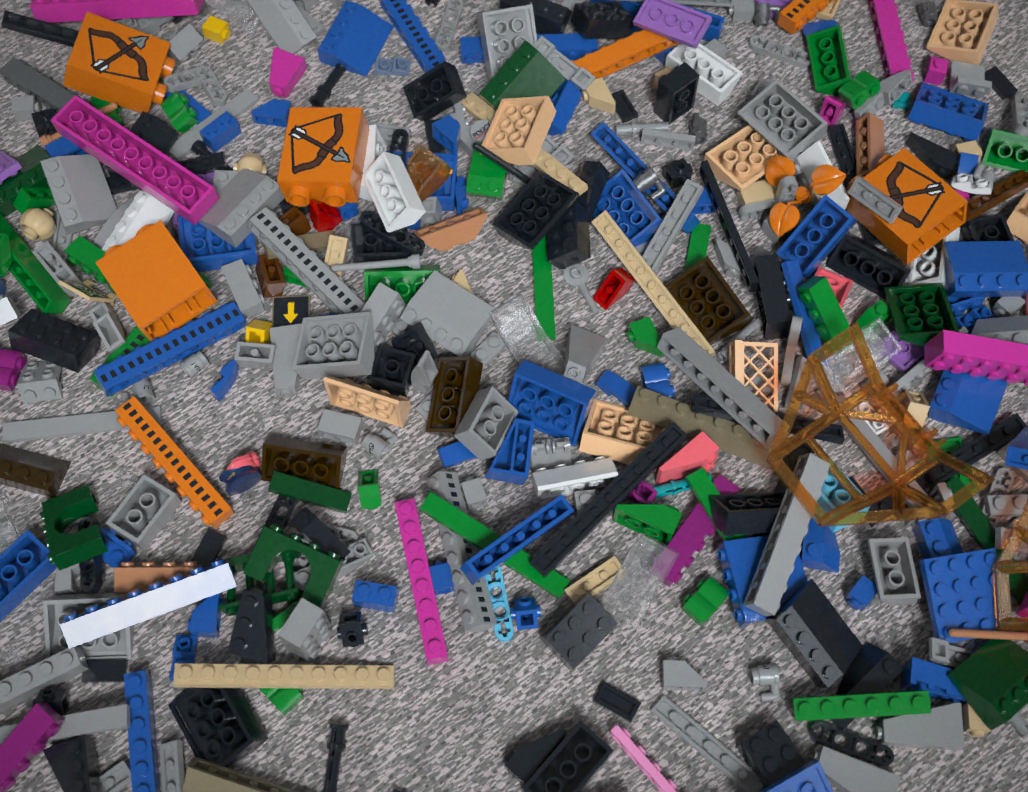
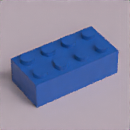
M824 195L776 254L785 262L798 260L802 276L808 278L858 220L827 195Z
M29 530L25 531L0 555V622L57 569V566L51 564L48 559L47 553L50 551Z

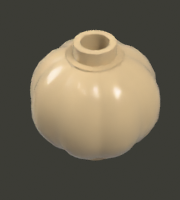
M246 153L240 157L238 163H234L233 171L240 172L245 168L263 175L267 174V165L263 164L262 157L256 153Z
M39 208L26 210L20 218L23 235L32 241H43L51 238L56 230V225L52 218L53 213L46 208L43 210Z

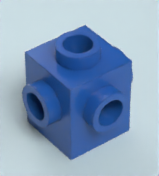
M524 596L514 599V607L510 609L511 619L516 620L517 630L538 628V618L541 617L540 605H536L535 597Z

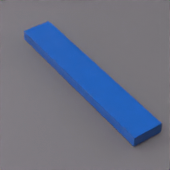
M798 260L783 262L781 266L795 316L803 317L800 334L811 373L827 371L829 369L815 323L808 315V309L801 300L797 289L804 284Z

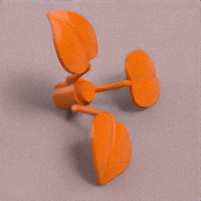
M783 156L770 158L767 161L765 170L766 180L771 185L778 186L781 179L795 174V164L792 160ZM828 164L817 167L812 173L813 183L810 184L809 190L804 186H800L795 194L796 201H790L787 205L779 202L772 207L769 220L773 231L781 237L793 229L800 219V212L793 204L810 203L813 198L812 189L815 194L820 196L830 194L842 184L846 174Z

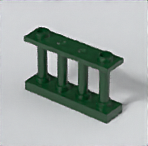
M287 550L277 558L275 563L284 562L287 590L275 592L274 572L272 569L268 580H266V589L268 592H272V604L285 601L289 603L296 602L298 598H301L303 591L298 587L295 588L293 561L296 558H301L300 552ZM251 554L225 559L229 561L234 575L236 572L244 571ZM245 574L246 589L250 587L255 588L254 578ZM235 587L227 590V604L218 605V610L227 616H235L238 612L240 601H236Z

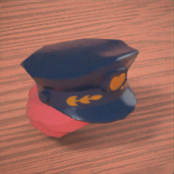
M250 451L234 458L226 471L219 476V480L226 483L225 490L229 496L247 491L254 487L262 478L260 472L255 470V468L261 465L256 452Z

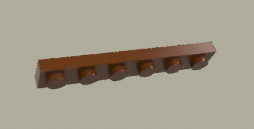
M1020 170L994 185L991 194H978L967 200L966 220L970 221L1026 189L1028 187V172Z

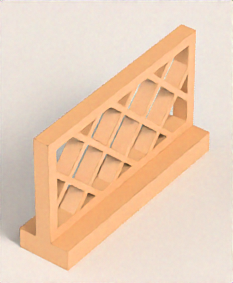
M743 340L730 342L729 372L744 386L749 383L755 390L753 394L755 396L759 394L765 401V405L768 404L772 411L778 412V343L743 342ZM744 346L751 347L756 352L750 359L744 354ZM765 347L772 348V356L769 359L761 353ZM757 355L765 362L759 369L752 362ZM748 364L755 371L750 378L744 373V368ZM767 365L772 370V376L769 379L761 372ZM757 374L765 381L759 388L751 381ZM766 385L772 389V395L769 398L761 392Z

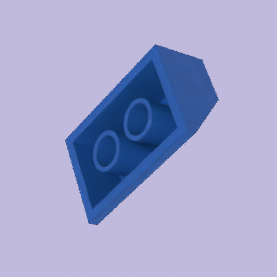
M570 80L565 81L550 98L556 109V114L547 133L548 135H561L566 131V126L573 117V112L580 102L582 93Z
M941 518L918 522L912 529L923 559L964 553L951 520Z

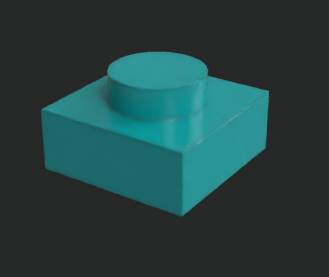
M903 92L899 99L892 103V108L909 110L910 93Z

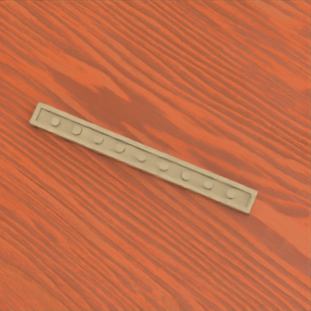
M473 92L460 101L461 105H465V110L476 120H487L489 122L493 120L496 111ZM541 148L536 162L532 166L578 192L579 196L588 190L585 182Z
M606 210L592 221L593 225L673 329L680 327L708 354L714 355L716 351Z
M175 663L173 688L393 689L394 666Z

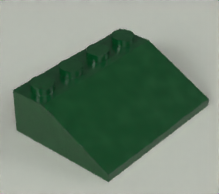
M525 40L482 89L479 95L485 103L497 111L501 100L505 98L549 96L551 98L566 81V78L536 48Z
M39 145L15 159L22 168L18 170L16 175L4 179L0 185V214L4 218L17 210L13 203L21 187L49 188L40 161L50 159L51 157Z
M942 283L884 287L896 332L900 340L924 347L928 341L942 330L959 332Z
M990 639L947 675L989 730L1005 724L1028 704V651L1011 640Z

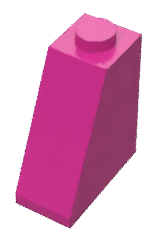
M277 47L273 49L269 85L271 92L276 97H288L307 70L305 59Z

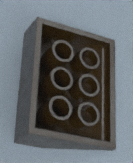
M708 256L665 286L710 345L739 331L753 321L747 309Z

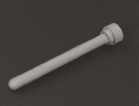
M412 254L407 259L335 264L330 269L332 272L402 266L421 269L420 254Z

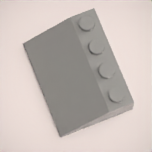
M532 4L477 13L488 82L525 40L532 46L538 41Z
M778 79L737 112L745 122L787 158L809 148L827 134L828 123Z
M92 155L57 156L40 161L66 235L103 225L117 210L99 160Z
M243 168L217 194L219 197L218 201L198 222L236 248L251 233L248 229L249 219L265 207L272 211L285 197L276 181L266 175Z
M434 270L409 301L400 319L412 327L422 323L427 335L457 356L462 357L469 356L473 352L497 309Z
M371 312L303 318L292 370L303 379H318L324 377L371 375L374 362Z
M128 594L51 595L43 600L46 659L69 648L60 626L62 620L65 619V615L72 612L80 614L85 612V609L91 605L98 604L102 606L107 604L106 601L113 597L119 596L121 599L128 596ZM135 624L77 645L76 647L83 651L84 656H87L85 657L86 660H132Z

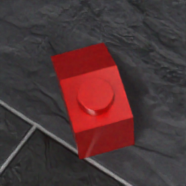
M313 199L309 202V217L316 231L333 230L343 221L336 207Z
M623 268L612 269L593 297V300L607 310L628 292L635 282V278Z

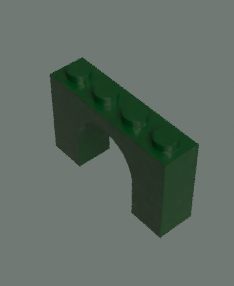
M89 484L41 503L43 511L40 512V516L45 525H42V528L47 536L45 539L46 546L50 551L47 553L48 559L51 564L57 566L59 571L108 552L105 536L98 524L76 533L63 534L64 530L75 520L99 511L95 495Z
M278 525L264 526L243 573L261 582L266 581L277 558L287 550L298 551L307 558L311 568V575L301 598L319 608L324 607L344 563V560L340 559V554L331 550L327 553L321 550V545L311 541L308 544L302 541L303 537L295 533L290 535L284 533V528Z

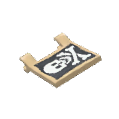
M90 279L84 282L60 280L58 283L89 301L107 302L113 307L116 305L114 300L119 298L113 292L105 296L91 288L96 283Z

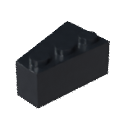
M254 587L243 590L228 653L265 664L275 660L273 649L274 633L272 632V592Z
M85 734L43 750L63 792H101L96 744Z

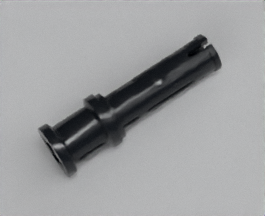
M337 63L323 85L317 87V92L309 98L312 106L323 107L325 100L330 98L331 90L346 72V67L343 64L340 66V63Z
M339 724L329 725V729H331L329 743L326 744L329 753L322 792L337 791L342 752L346 749L344 742L346 731L349 729L348 726Z

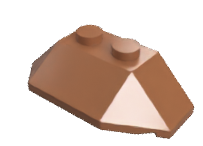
M479 207L475 210L463 212L461 215H454L443 219L439 223L427 225L413 231V233L422 239L426 245L439 251H448L454 246L467 244L470 240L475 239L488 216L485 210Z

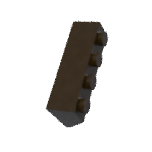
M471 356L438 357V373L434 380L426 426L427 433L456 438L454 434L476 393L479 391L483 363Z
M269 435L262 448L261 480L271 482L273 473L276 471L339 490L346 464L347 447Z
M0 444V484L51 498L56 497L71 462Z

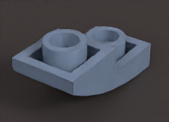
M394 56V60L376 57L374 74L408 76L411 60Z

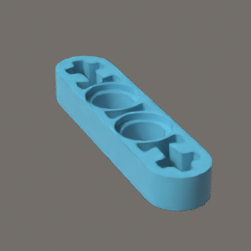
M499 566L494 570L498 571L495 573L496 582L491 583L490 574L485 576L493 610L495 611L498 607H503L506 610V614L503 617L495 615L496 622L509 620V622H505L506 630H510L507 633V637H503L502 634L498 633L501 632V623L493 626L495 636L501 642H508L514 635V629L502 571ZM498 587L502 590V594L500 597H493L490 591Z

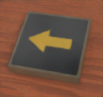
M310 295L273 297L272 328L301 324L303 318L311 317Z

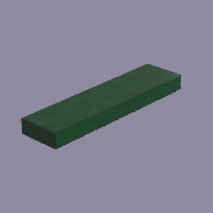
M276 471L273 473L268 492L344 514L347 512L352 493Z

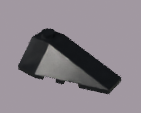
M585 161L577 174V177L587 184L588 190L575 201L588 210L589 224L610 175V172L600 161Z
M866 642L847 668L835 695L882 692L904 667L889 652ZM855 718L830 720L839 729L844 730Z

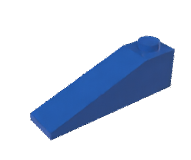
M814 513L808 524V532L801 543L802 548L799 555L804 568L839 573L840 550L835 532L833 533L822 519Z

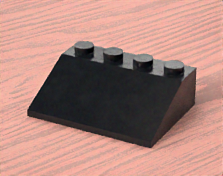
M539 170L492 225L498 234L510 243L532 251L579 197V193Z
M813 579L807 581L781 604L775 616H768L766 618L779 638L818 687L829 688L838 680L863 646Z
M188 688L169 705L196 758L228 768L254 752L268 740L266 733L240 688Z

